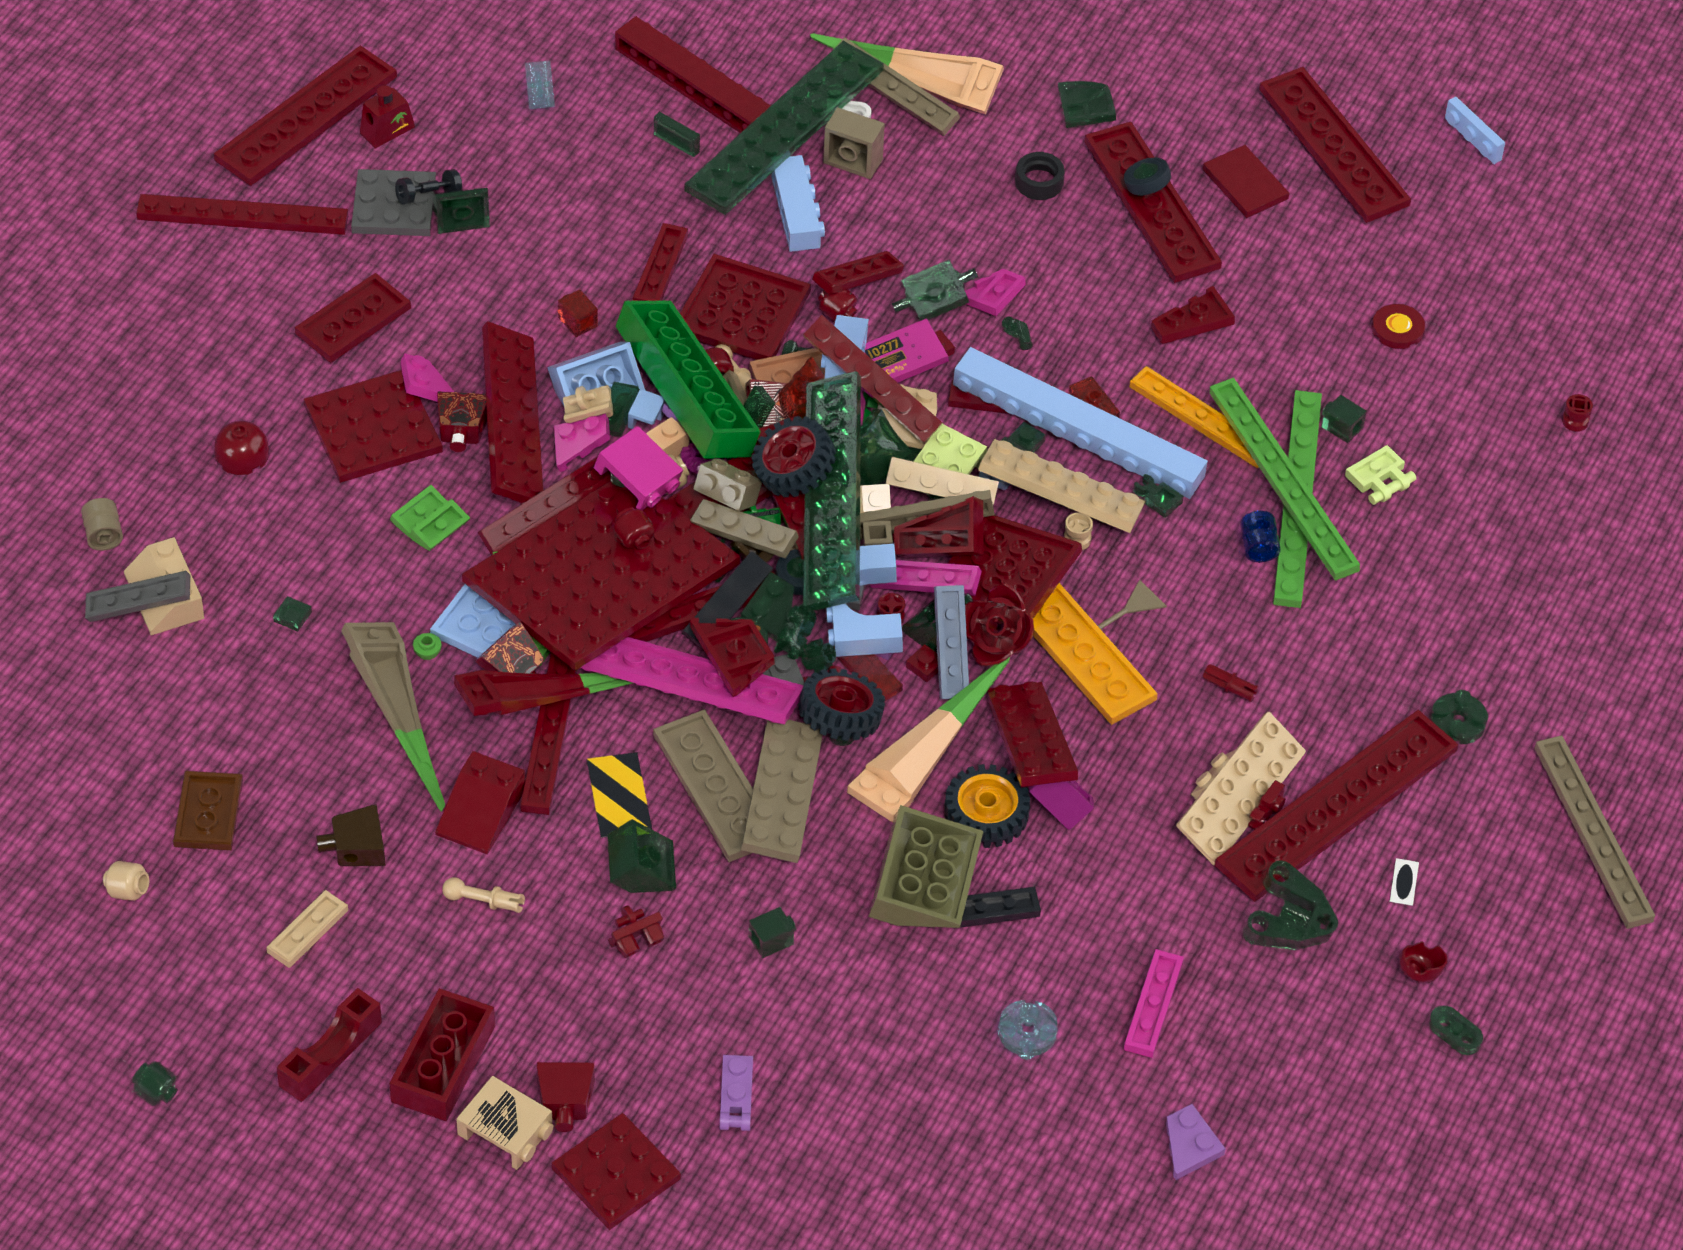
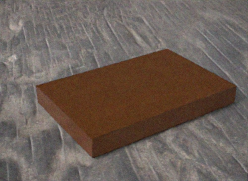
M185 771L173 839L174 847L232 851L243 784L242 774Z

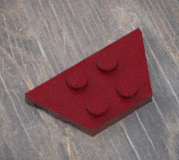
M699 618L690 619V628L732 697L740 694L774 665V654L752 619L729 620L716 618V623H699Z

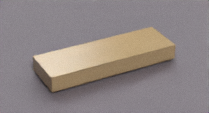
M325 890L267 946V953L290 968L348 911V905Z

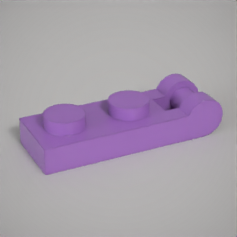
M723 1055L720 1130H729V1127L741 1128V1131H750L753 1056ZM730 1113H742L741 1116L730 1115Z

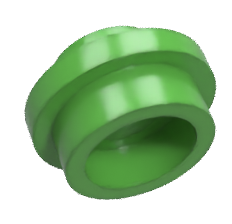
M432 633L421 634L413 642L414 652L424 660L435 658L442 647L440 638Z

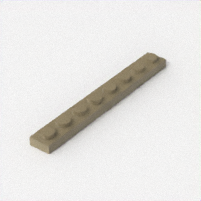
M1563 736L1537 741L1534 749L1626 929L1654 922L1655 914Z

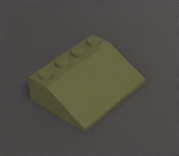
M900 805L890 831L869 917L896 926L959 928L983 831Z

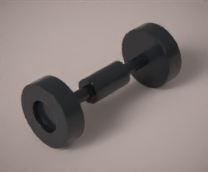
M455 169L445 170L442 174V182L437 180L422 182L415 187L410 178H400L396 181L395 192L401 204L413 203L417 191L426 193L437 191L439 187H443L445 192H449L446 193L447 195L453 196L461 193L458 190H462V179L459 172Z

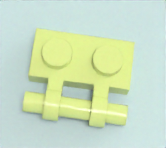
M1388 445L1347 468L1345 477L1362 493L1370 488L1374 491V493L1368 496L1370 503L1373 505L1380 501L1385 502L1389 500L1393 493L1398 490L1404 491L1410 487V483L1416 480L1414 472L1409 471L1404 474L1401 471L1404 469L1405 462ZM1387 478L1393 480L1391 483L1385 485L1382 482Z

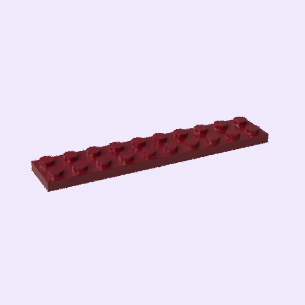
M1417 710L1217 857L1214 866L1256 902L1457 752L1459 744L1421 711Z

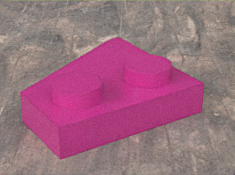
M1001 269L992 273L989 277H983L974 281L975 287L966 291H962L961 288L954 291V299L997 316L1026 285L1025 277Z
M404 353L400 363L406 393L438 402V391L454 392L429 360L419 355L413 356Z
M606 413L554 426L556 465L560 472L568 469L566 464L577 456L584 458L594 448L600 447L610 440L609 418Z

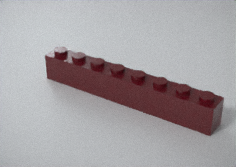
M635 16L615 31V50L764 150L785 134L786 115L779 109H775L761 97L745 89L743 85L736 83L723 72L709 65L705 60L698 58L689 52L687 48L680 46L671 40L669 36L653 28L648 22H644Z

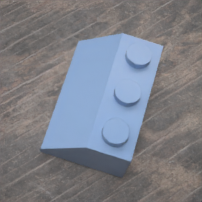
M618 342L547 367L555 393L563 406V397L574 395L576 388L583 386L588 391L608 385L611 389L613 405L636 397L640 389L645 390L630 342Z

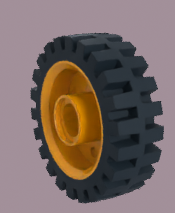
M985 764L978 765V769L975 771L973 766L968 767L966 773L962 770L957 774V778L954 777L951 780L950 786L948 785L944 803L945 819L982 830L981 842H984V848H990L991 842H994L996 847H1000L1003 840L1008 844L1013 841V836L1018 838L1021 835V831H1024L1030 812L1028 788L1021 787L1019 780H1017V775L1013 771L1008 775L1007 768L1001 767L1000 771H996V765L990 764L989 770H986Z

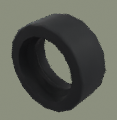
M1032 152L1026 154L1018 161L1016 166V188L1021 194L1030 199L1047 200L1053 198L1061 192L1064 185V165L1059 158L1050 153ZM1033 170H1043L1052 174L1054 178L1046 182H1038L1026 177L1025 174Z

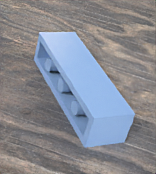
M802 155L772 158L771 178L789 251L820 248L821 237H825V228L823 221L819 222L818 220L820 218V208L818 202L814 203L813 200L815 199L814 184H809L811 179L809 165H804Z

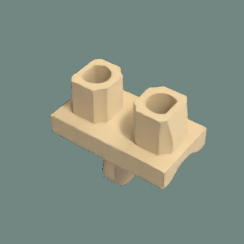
M608 385L588 391L583 386L576 388L574 395L563 397L565 407L564 420L566 423L576 422L605 413L607 417L613 415L611 389Z

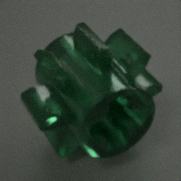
M820 638L804 645L805 651H803L801 659L807 670H814V673L817 672L819 674L820 670L825 669L828 671L829 667L833 666L832 663L836 660V651L831 644H824L823 639Z

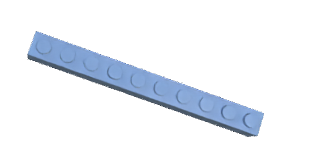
M972 347L969 348L955 367L953 385L960 390L976 395L987 403L1000 406L1009 414L1021 417L1032 425L1050 431L1055 436L1062 437L1082 449H1087L1099 455L1105 460H1110L1124 467L1127 471L1135 472L1152 483L1162 485L1177 495L1190 499L1205 477L1207 460Z

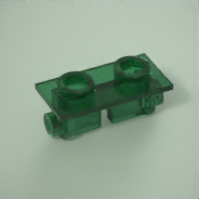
M810 601L798 606L795 605L788 611L786 615L787 622L784 629L777 636L778 643L774 653L785 650L787 656L793 660L802 656L808 641L804 636H810L817 620L816 612L808 609Z

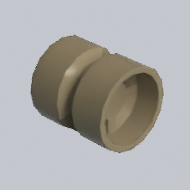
M97 498L87 502L82 507L81 514L84 527L86 528L85 533L88 545L92 549L101 551L117 547L123 539L116 504L108 498Z

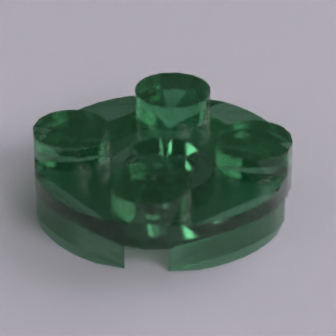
M1458 690L1456 693H1449L1437 699L1432 707L1431 721L1453 740L1460 741L1459 744H1470L1482 737L1488 722V713L1484 705L1478 699L1471 696L1470 692ZM1455 715H1460L1464 717L1465 721L1462 722L1460 719L1454 720L1453 718Z

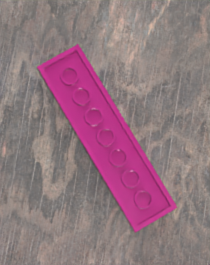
M629 637L580 667L585 671L601 673L614 679L626 680L639 686L655 688L665 693H673L693 701L709 703L719 708H727L741 712L744 715L755 716L784 725L799 703L804 686L762 674L740 694L732 697L709 659Z

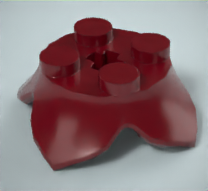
M1004 582L994 586L989 591L988 598L984 601L974 600L965 604L966 636L973 642L972 654L981 666L1000 664L1011 655L1019 654L1031 641L1034 633V621L1027 612L1020 593L1010 584ZM998 624H1004L1001 631L997 630Z

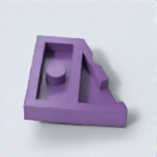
M1193 1104L1167 1116L1166 1127L1170 1140L1169 1149L1170 1156H1172L1173 1177L1175 1180L1225 1155V1147Z

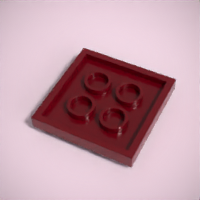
M624 1113L618 1115L552 1162V1170L609 1230L681 1179V1173Z

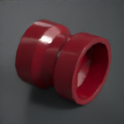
M1574 394L1567 399L1562 418L1565 428L1574 432H1580L1588 427L1593 408L1590 398L1585 395Z

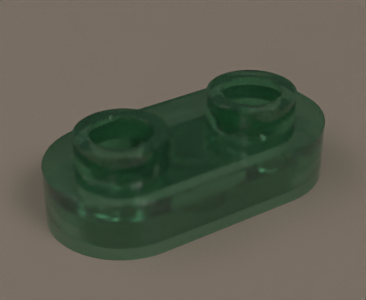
M1438 1006L1431 1012L1429 1020L1430 1029L1457 1052L1464 1055H1472L1480 1050L1483 1041L1482 1031L1462 1014L1450 1006ZM1440 1023H1446L1448 1026H1442Z

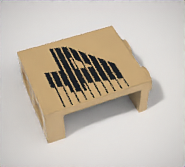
M494 1076L488 1080L457 1118V1133L459 1136L468 1141L473 1133H476L511 1154L512 1168L518 1170L523 1162H528L533 1157L536 1146L541 1140L545 1141L548 1139L554 1127L552 1124V1111Z

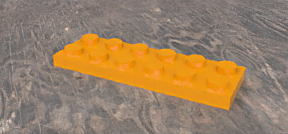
M1059 583L1033 618V636L1111 725L1155 702L1158 693Z

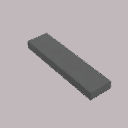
M181 571L86 593L85 618L89 622L190 600L191 575L187 571Z

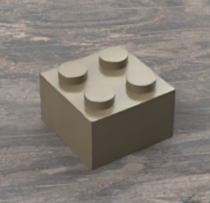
M837 107L825 126L824 164L871 179L883 160L885 123Z

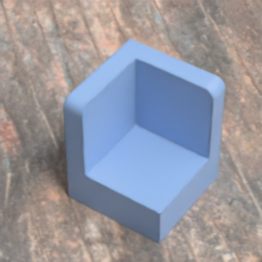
M640 389L628 413V428L634 429L638 420L651 425L655 423L656 419L661 421L664 415L662 412L665 404L664 398Z

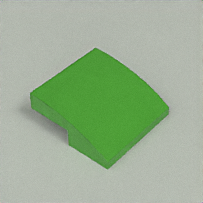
M432 485L428 486L393 513L390 521L405 535L429 551L470 520V517L453 499L447 501Z

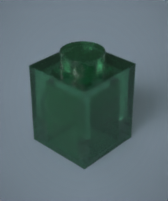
M1340 395L1333 402H1328L1322 411L1324 416L1322 428L1344 442L1349 443L1364 428L1367 411Z
M781 907L749 920V938L762 959L794 945L795 923L791 916L785 915Z

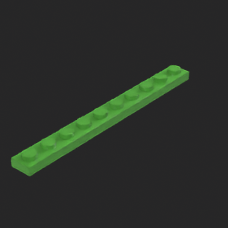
M1235 378L1210 386V395L1334 580L1336 581L1359 572L1360 563Z
M1295 390L1288 458L1310 491L1313 492L1322 393ZM1284 504L1273 605L1301 608L1308 540Z

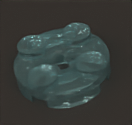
M1025 1000L1016 1001L1008 1005L1001 1013L998 1036L1008 1050L1018 1054L1022 1059H1031L1034 1056L1047 1052L1054 1045L1058 1034L1057 1017L1047 1005L1035 1001V1004L1025 1003ZM1025 1024L1028 1027L1033 1025L1035 1027L1033 1032H1025L1022 1025Z

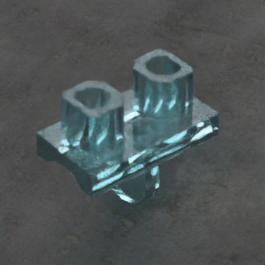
M550 60L524 63L529 109L555 107Z

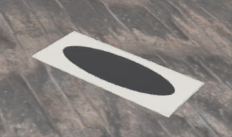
M1396 858L1390 902L1413 906L1419 862Z

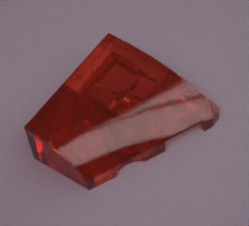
M813 357L806 360L803 367L793 375L790 382L786 383L779 392L780 407L785 419L794 416H800L803 419L804 417L826 411L828 392L821 383L824 374Z

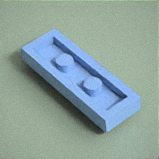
M1457 97L1448 100L1445 114L1447 122L1455 127L1467 141H1470L1493 164L1501 161L1505 142Z

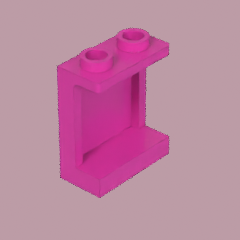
M639 426L602 450L594 466V469L600 475L609 470L638 498L639 501L636 508L642 510L647 506L650 508L655 506L664 494L673 493L681 483L679 479L683 472V469Z

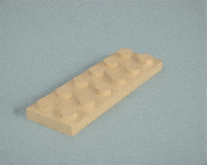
M994 439L978 471L1128 533H1131L1145 504L1144 500L1139 499L1133 493H1124L1115 489L1109 483L1090 479L1082 472H1074L1064 468L1058 462L1044 460L1031 451H1023L1013 447L1007 441Z

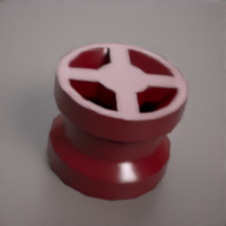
M897 593L882 595L878 600L877 615L900 613L902 624L905 618L904 610L906 606L904 598Z

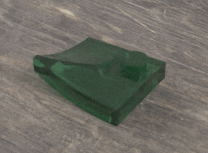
M1089 81L1058 83V93L1066 128L1116 121V111L1107 84Z
M873 409L848 442L866 485H877L888 473L892 457L905 459L912 453L911 449L892 428L882 409Z

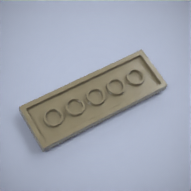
M701 710L653 729L654 738L727 861L731 862L751 854V852L742 851L741 847L753 788L706 710Z
M767 720L741 847L742 851L798 863L823 736L820 734V729L814 731L810 728L811 725L787 720L785 725Z

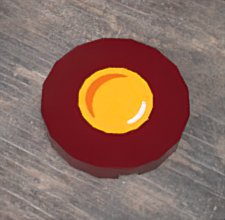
M1390 304L1380 308L1374 315L1372 332L1374 336L1376 334L1379 342L1393 349L1410 348V345L1418 344L1421 341L1425 332V320L1421 313L1413 307L1404 304Z

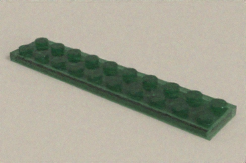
M843 40L684 184V191L726 215L825 125L837 107L842 109L883 72L884 63Z
M857 371L806 384V417H809L811 420L814 419L821 424L830 436L836 449V454L834 455L836 458L835 464H831L832 471L830 473L825 472L827 478L824 481L818 480L819 486L815 489L809 486V492L805 494L803 607L807 612L860 600L861 376Z

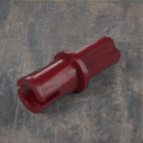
M1209 664L1203 673V679L1225 689V693L1232 692L1249 702L1254 700V695L1257 694L1259 689L1258 685L1237 677V673L1231 674L1212 664Z

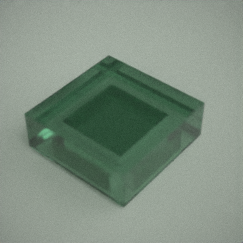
M287 596L273 615V620L298 632L312 613V606Z

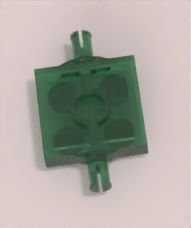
M950 259L902 279L906 297L892 303L895 313L911 307L916 312L920 321L926 318L930 320L969 303L964 283L978 278L975 268L959 274L953 268Z

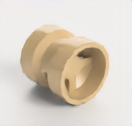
M1080 512L1073 513L1067 517L1065 522L1064 537L1080 542L1082 550L1088 548L1091 543L1093 521L1090 516Z

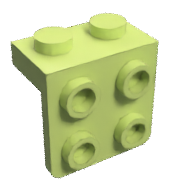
M942 424L930 437L914 462L970 474L974 467L979 469L980 463L987 452V446Z

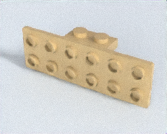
M1270 712L1265 713L1236 750L1227 754L1223 752L1218 754L1212 760L1211 765L1213 767L1209 772L1206 771L1196 780L1198 786L1191 793L1196 800L1176 825L1177 828L1212 865H1215V859L1230 849L1248 827L1249 822L1252 820L1249 817L1251 812L1258 807L1260 799L1275 780L1280 783L1284 781L1305 754V749Z

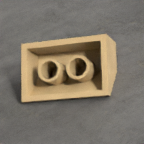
M175 537L148 545L124 570L128 584L181 571H187L190 575L191 573ZM192 575L190 577V600L140 611L150 635L204 619L202 598Z

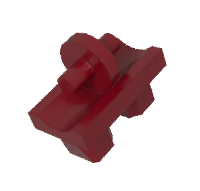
M624 906L621 908L622 917L616 919L615 924L618 928L624 925L627 926L612 932V938L608 939L611 948L617 946L623 957L627 958L640 950L635 937L643 934L649 947L663 941L664 935L660 926L663 918L660 912H657L637 921V919L645 916L643 910L640 908L633 912L630 906Z

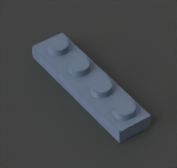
M964 585L934 587L940 700L951 699L969 685Z

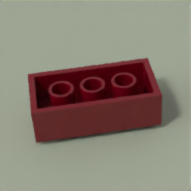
M439 988L389 1083L391 1102L447 1122L495 1028L494 1007Z

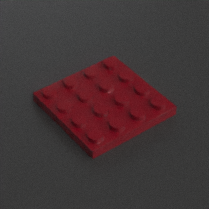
M713 254L680 314L700 342L715 347L723 344L728 346L734 353L756 360L774 357L777 355L809 296L811 284Z
M402 370L304 398L306 411L340 483L443 452L442 443L419 396L406 393Z
M992 515L983 517V555L953 556L947 564L979 566L982 571L975 596L964 595L965 604L974 600H986L989 591L994 586L1006 582L1020 593L1025 608L1033 619L1082 552V544Z

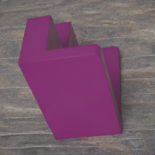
M1075 780L1029 786V792L1068 830L1073 828L1094 809L1093 797Z

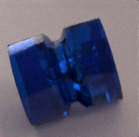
M1262 510L1246 514L1240 521L1246 557L1250 561L1258 563L1273 560L1281 551L1274 515Z

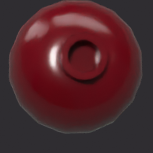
M234 421L228 423L219 431L215 438V460L217 464L222 465V469L227 473L234 475L251 474L253 469L259 466L262 468L269 458L267 437L263 430L252 422Z

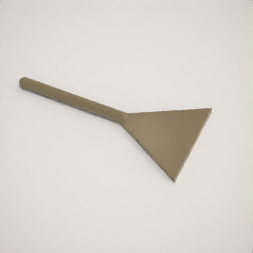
M1139 580L1125 608L1097 626L1103 629L1127 613L1166 608L1167 606Z

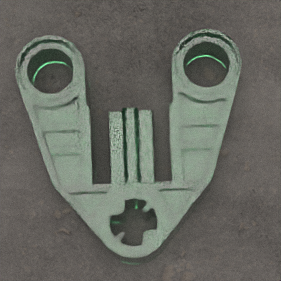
M1281 860L1272 863L1264 877L1263 884L1269 893L1284 899L1285 902L1278 917L1262 910L1251 913L1242 930L1245 940L1254 945L1289 950H1299L1329 941L1338 927V919L1323 891L1288 862ZM1273 874H1280L1285 879V882L1277 881ZM1252 924H1260L1264 932L1256 931ZM1321 924L1325 925L1324 929L1320 928Z

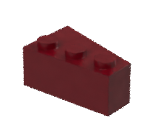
M972 496L965 499L966 501L953 506L949 505L940 511L921 516L894 527L895 555L902 558L983 555V500Z

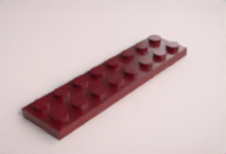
M360 45L214 153V161L252 186L377 93V89L380 86L387 85L397 78V70Z
M1304 67L1260 82V92L1366 223L1410 206L1411 198Z
M1131 121L1085 135L1084 142L1174 283L1221 269V259L1170 181L1161 190L1148 195H1134L1127 189L1124 181L1126 170L1140 160L1154 157ZM1154 174L1146 175V176L1142 177L1141 179L1149 178V177L1153 176Z
M487 321L482 327L491 493L524 503L543 491L534 338Z

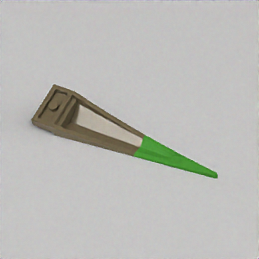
M394 622L345 623L341 631L351 650L349 656L437 807L442 812L445 802L423 735L411 684L405 645Z

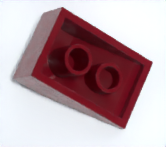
M472 751L458 775L435 835L488 855L523 795L525 770Z

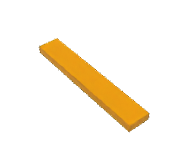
M1147 366L1130 381L1129 387L1252 466L1259 468L1222 413Z

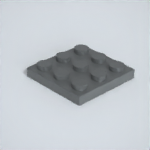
M358 169L351 225L352 233L430 236L435 191L426 193L417 191L413 203L401 204L396 196L395 184L398 179L408 177L412 180L415 187L419 183L436 180V172Z

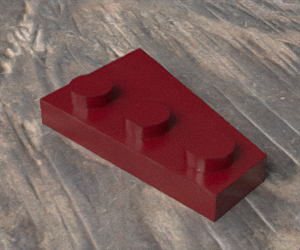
M1211 286L1206 289V294L1201 297L1195 295L1188 299L1187 305L1181 308L1174 307L1151 320V329L1161 344L1234 325L1235 316L1215 287Z

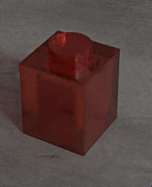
M580 289L558 300V318L575 337L598 327V309Z

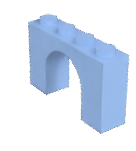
M894 544L828 548V559L823 560L824 576H829L830 579L829 583L824 584L825 598L831 599L832 605L826 606L827 623L833 622V629H828L829 646H835V656L903 652L900 613L862 615L851 610L844 601L846 596L859 586L897 582Z

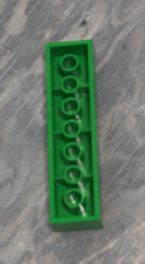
M624 301L615 327L625 342H630L635 357L703 458L751 457L761 432L672 301Z

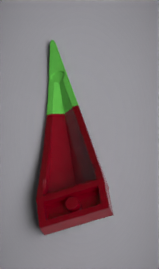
M478 670L454 675V685L474 716L487 715L492 712L504 715L633 683L622 679H614L601 673L529 674Z

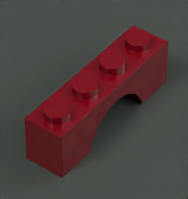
M359 988L353 991L337 1007L335 1017L328 1030L314 1045L307 1049L296 1047L277 1066L279 1087L302 1103L382 1023L380 1003Z

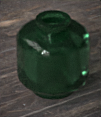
M153 1061L150 1064L147 1062L143 1063L131 1080L134 1083L133 1092L151 1106H158L163 1101L168 1104L178 1091L174 1087L177 1081L176 1074L158 1061Z

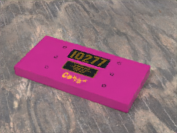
M927 318L866 343L865 354L897 382L949 362L948 355Z

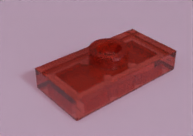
M1092 376L1069 385V393L1072 396L1111 415L1120 417V411Z

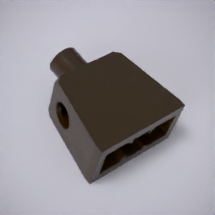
M377 804L331 818L333 833L316 835L318 853L336 850L339 866H386Z

